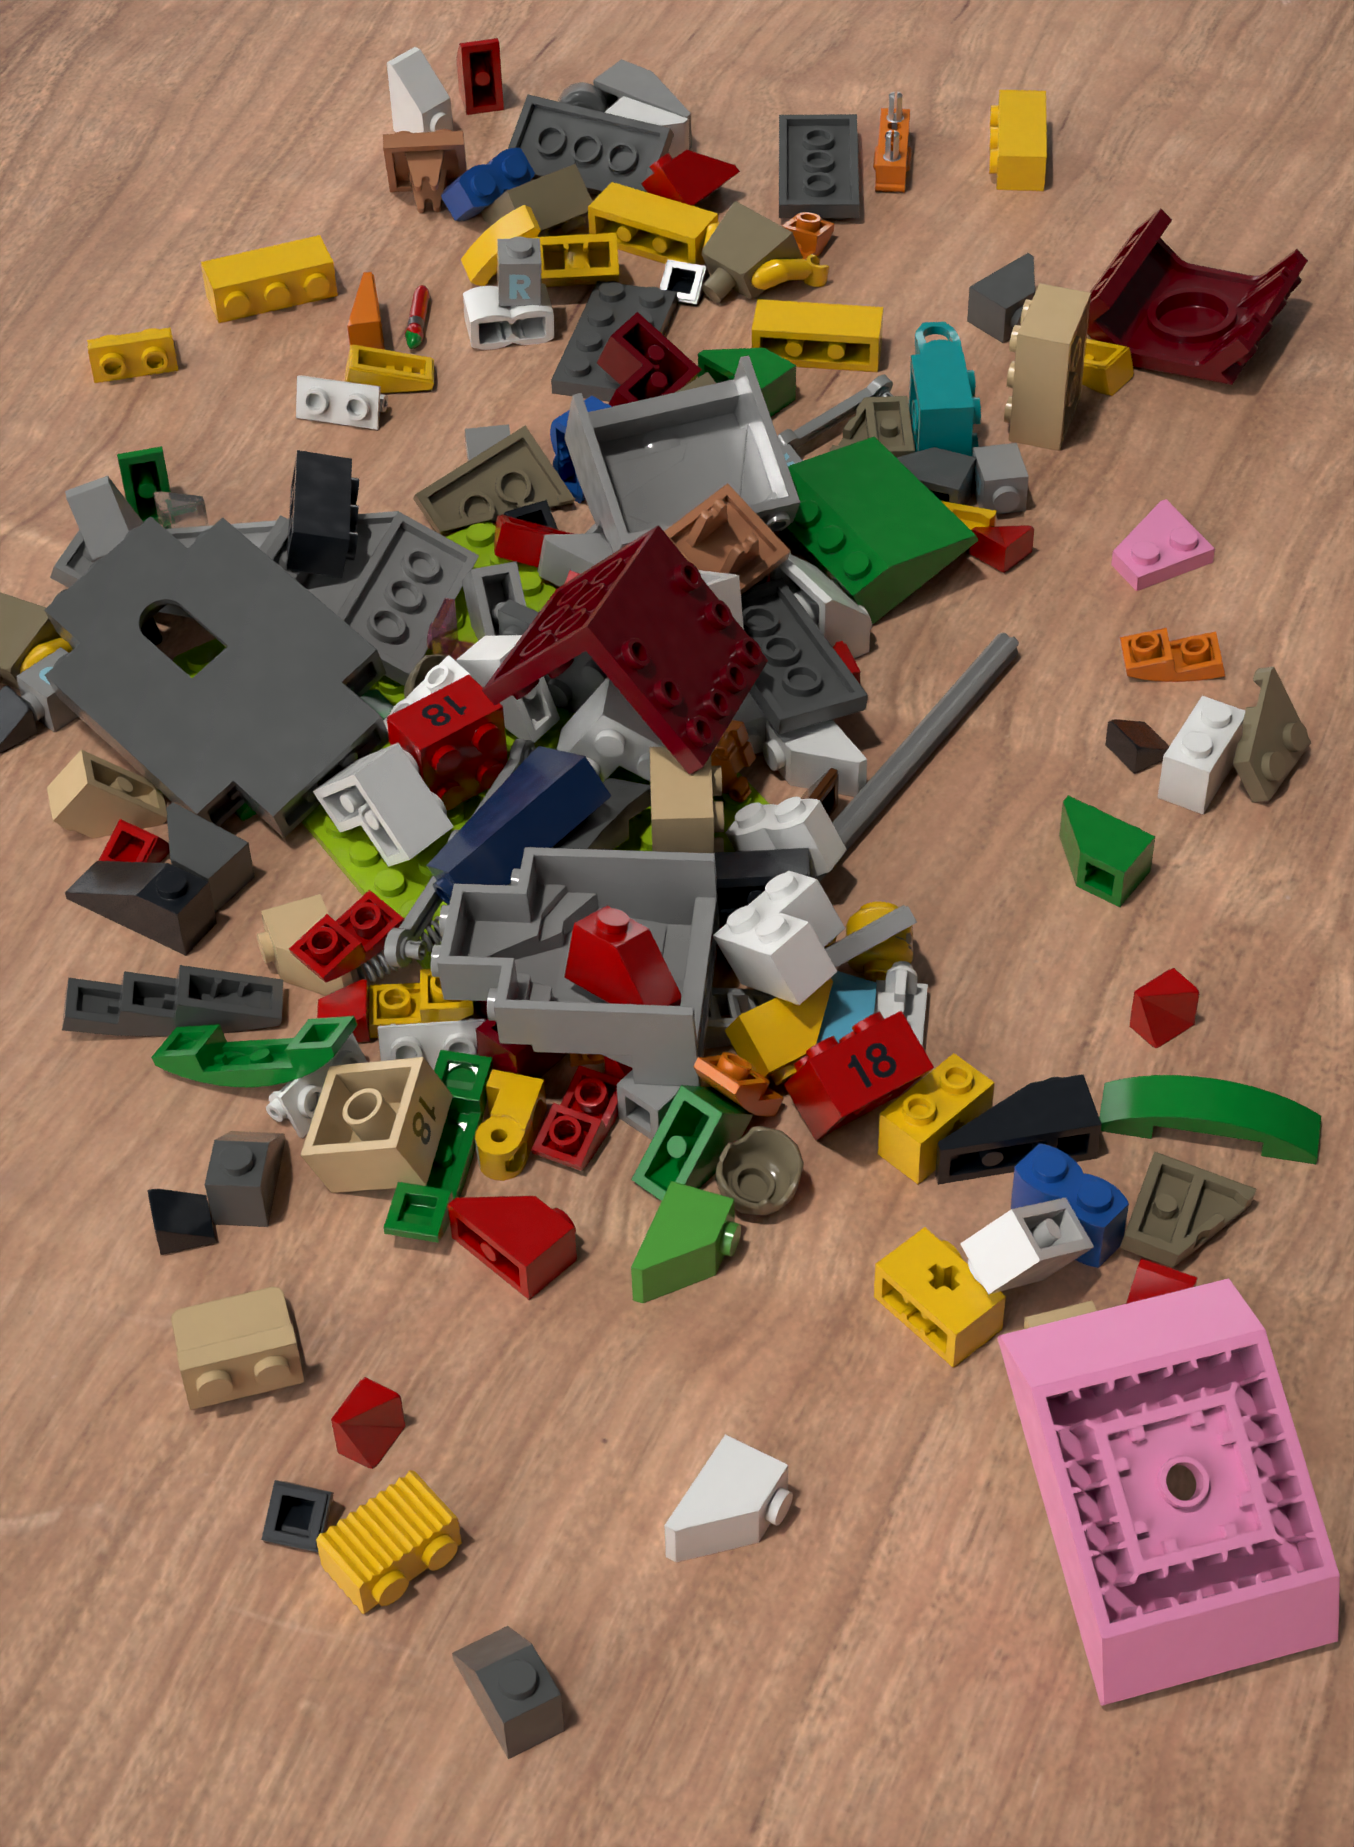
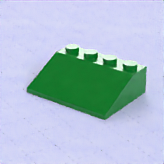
M875 436L788 466L800 505L793 523H790L788 527L779 532L810 564L816 566L830 580L836 581L842 591L858 606H863L871 618L872 625L979 541L977 536Z

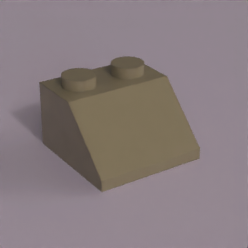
M575 163L507 190L490 206L484 209L481 214L483 219L492 226L511 211L526 205L531 207L541 229L538 237L551 236L550 232L562 228L565 234L585 225L584 217L588 215V206L592 203V200Z

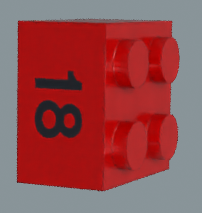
M469 674L386 717L390 746L399 743L403 750L413 756L419 766V774L429 790L443 801L447 811L454 809L462 802L490 788L508 761L503 706L500 703L494 705L483 693V687Z
M880 1011L855 1024L852 1027L853 1031L842 1037L839 1043L834 1036H831L806 1051L807 1056L793 1064L797 1072L784 1086L816 1141L904 1094L934 1068L902 1011L884 1019Z

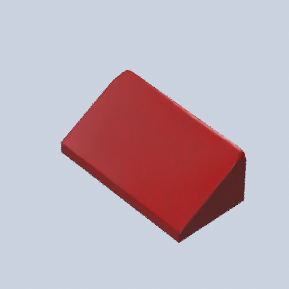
M501 514L497 516L494 553L500 558L538 567L544 535L574 533Z

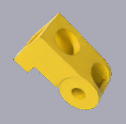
M492 1069L486 1084L490 1118L481 1123L476 1130L475 1143L478 1165L481 1172L490 1179L505 1181L519 1175L526 1165L547 1110L544 1079Z

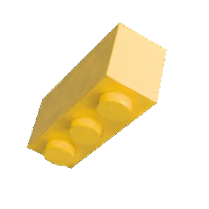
M999 90L998 105H991L989 127V174H996V190L1044 191L1047 161L1046 91Z
M611 182L588 206L589 234L617 233L618 250L666 264L667 259L704 265L705 261L702 256L706 230L710 224L718 222V213Z
M320 235L201 262L206 297L218 323L338 296L334 262Z
M757 299L751 330L752 348H766L792 362L796 367L878 372L882 346L883 307Z

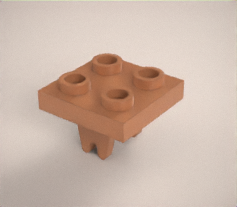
M440 129L435 132L420 133L399 131L395 134H383V151L390 192L412 191L419 213L425 212V205L427 203L433 204L434 212H440L443 202L442 192L468 170L463 130Z
M728 483L664 531L684 557L694 564L698 570L739 575L741 595L785 562L791 552Z

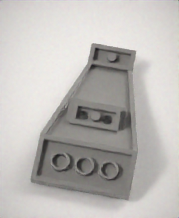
M399 511L358 514L355 532H358L355 559H346L343 577L340 578L286 570L289 518L287 519L280 515L276 521L231 524L373 645L380 655L386 671L385 676L404 686L412 669L424 657L463 586L462 580L473 568L479 555ZM214 525L166 530L185 547L189 548L201 532ZM80 530L53 567L50 576L51 579L68 588L80 579L94 563ZM167 604L159 611L192 618L182 608L172 604Z

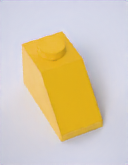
M831 978L827 980L800 1005L776 997L739 1015L726 1028L725 1032L738 1056L744 1058L752 1065L751 1070L760 1073L768 1080L772 1078L775 1085L788 1081L797 1072L793 1064L807 1056L806 1051L817 1043L833 980Z

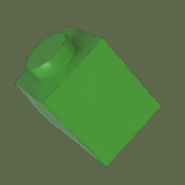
M670 1182L631 1266L633 1301L646 1303L716 1276L724 1256L732 1257L734 1255L741 1235V1224L735 1223L733 1198L677 1182Z

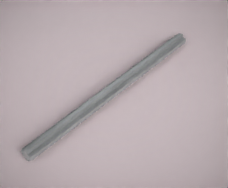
M1000 633L991 641L832 822L847 850L1018 654L1017 646L1019 645L1015 637H1009L1006 633ZM827 873L812 878L818 879L820 882Z

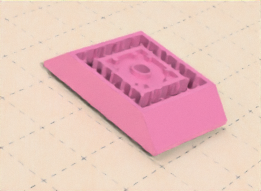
M1229 1278L997 1337L1100 1705L1114 1703L1338 1641L1340 1575L1266 1330ZM1174 1465L1187 1467L1196 1479L1195 1493L1188 1501L1177 1499L1168 1490L1166 1477L1168 1471Z

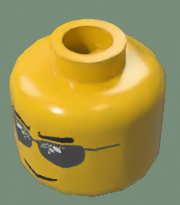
M882 901L864 904L860 907L859 911L849 917L846 924V936L897 909L898 906ZM913 925L847 961L848 965L856 972L864 974L866 980L876 982V980H886V973L895 962L906 961L911 964L913 960Z

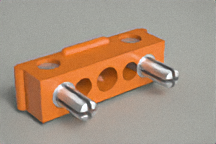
M895 92L889 94V108H881L878 145L875 147L873 168L876 170L875 191L905 192L906 172L911 168L912 148L908 146L910 109H902L903 95L900 92H897V109H894Z

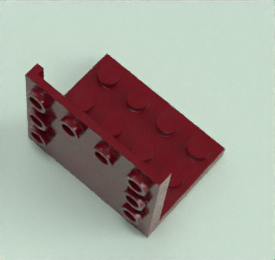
M658 525L557 588L482 691L494 705L512 695L516 700L521 699L537 686L541 677L547 674L551 679L556 678L572 665L576 656L587 651L690 775L705 766L767 664L768 659L762 653L759 644L749 637L735 620L729 607L722 600L718 599L701 578L697 567L684 557Z

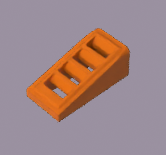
M364 272L347 325L350 345L385 350L374 274L372 272Z

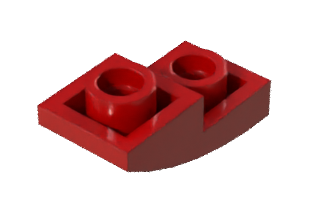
M368 890L336 921L328 914L322 917L289 948V951L315 975L327 983L351 972L384 950L386 937L392 928H399L405 919L372 891Z
M579 1065L561 1104L553 1102L532 1146V1153L582 1171L598 1151L618 1117L617 1083L621 1079Z

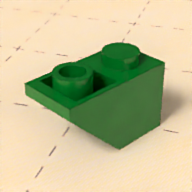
M1069 795L1063 800L1059 837L1076 886L1113 905L1121 907L1151 871L1155 836Z

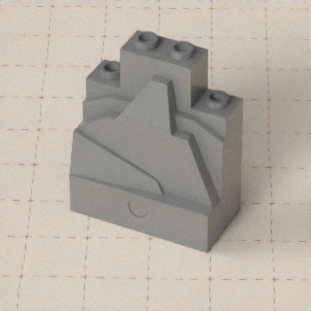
M749 355L740 357L733 380L591 412L587 411L582 393L572 395L565 441L597 529L603 527L607 542L610 543L613 553L658 525L665 531L727 483L773 532L780 531L788 527L790 523H793L800 500ZM769 574L756 584L767 582Z
M525 847L521 869L514 868L512 870L511 886L454 884L450 905H442L440 911L439 929L440 935L443 937L441 945H434L431 953V974L433 977H440L443 999L487 1001V1017L489 1021H496L500 1043L528 1044L532 1046L534 1052L601 1054L632 1067L634 1084L699 1086L700 1077L693 1066L697 1058L703 1057L718 946L713 935L720 930L715 853ZM608 905L611 908L625 912L629 918L649 928L682 995L680 1006L610 1004L564 978L574 923Z

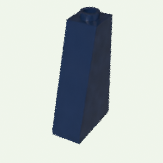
M541 746L531 752L426 865L437 880L433 883L434 890L447 905H450L454 884L509 885L511 883L512 870L514 868L521 869L525 847L552 848L611 797V794L586 756Z

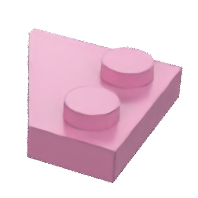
M1165 499L1160 501L1113 550L1111 565L1135 591H1139L1213 563L1215 548Z

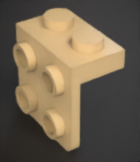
M269 1287L178 1309L172 1314L171 1322L178 1351L176 1354L190 1410L304 1383L293 1325L290 1322L284 1293L280 1288Z

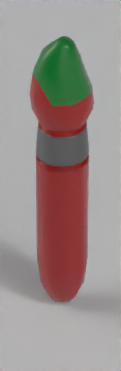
M425 285L418 286L412 298L408 327L405 330V339L410 349L418 347L424 338L423 327L429 302V290Z

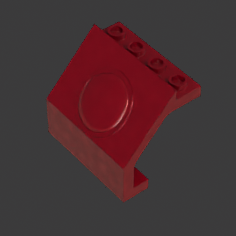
M1159 209L1132 232L1091 289L1087 334L1096 341L1129 347L1132 364L1135 367L1233 385L1247 361L1258 350L1257 346L1262 338L1273 327L1272 322L1287 305L1290 293L1301 283L1302 279L1299 277V274L1308 260L1296 249L1268 271L1257 276L1187 263L1161 239L1162 234L1172 219L1162 209Z

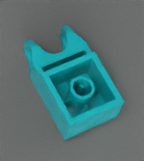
M945 321L924 322L916 330L915 355H911L908 405L915 452L935 447L973 456V447H979L977 432L973 433V424H980L981 422L980 398L974 397L976 390L974 370H967L960 337L952 326ZM939 334L945 336L948 340L938 339L926 343L925 337Z

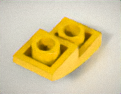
M522 205L500 218L470 246L461 258V261L471 283L485 286L492 275L497 274V239L538 237L541 229L531 207Z
M420 969V983L369 985L370 1038H379L378 1026L395 1023L400 1025L460 1021L474 1014L473 1001L443 999L440 977H433L431 969Z

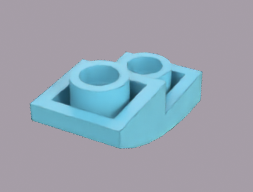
M840 971L831 977L833 984L817 1043L831 1036H834L839 1043L842 1037L853 1031L852 1027L874 1014L876 982Z

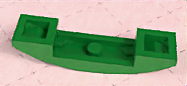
M354 1016L308 1019L294 1038L227 1042L220 1024L176 1027L151 1058L155 1066L202 1083L228 1087L272 1086L302 1078L324 1066L337 1054L358 1024Z
M440 1050L434 1071L453 1097L426 1186L403 1182L397 1183L383 1227L384 1234L437 1243L443 1237L450 1223L448 1204L453 1199L460 1198L476 1148L475 1134L482 1123L487 1102L486 1084L493 1069L492 1057Z
M1184 1075L1137 1076L1118 1079L1104 1084L1099 1116L1102 1132L1152 1139L1153 1127L1159 1126L1262 1142L1261 1156L1315 1165L1317 1163L1321 1115L1276 1093L1232 1081Z

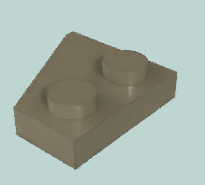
M864 397L856 409V416L849 419L843 428L842 440L838 446L832 445L830 451L875 436L896 458L915 453L908 397Z
M1275 667L1259 668L1254 674L1253 682L1261 690L1257 706L1246 707L1242 723V737L1237 744L1233 765L1252 802L1269 801L1311 744L1307 729L1301 722Z
M1154 1151L1120 1248L1174 1268L1246 1211L1251 1205L1256 1188Z

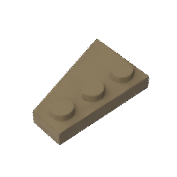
M526 425L421 490L413 498L435 532L441 535L457 532L477 523L488 521L494 523L497 520V516L504 515L506 511L547 500L550 509L573 504L575 500Z

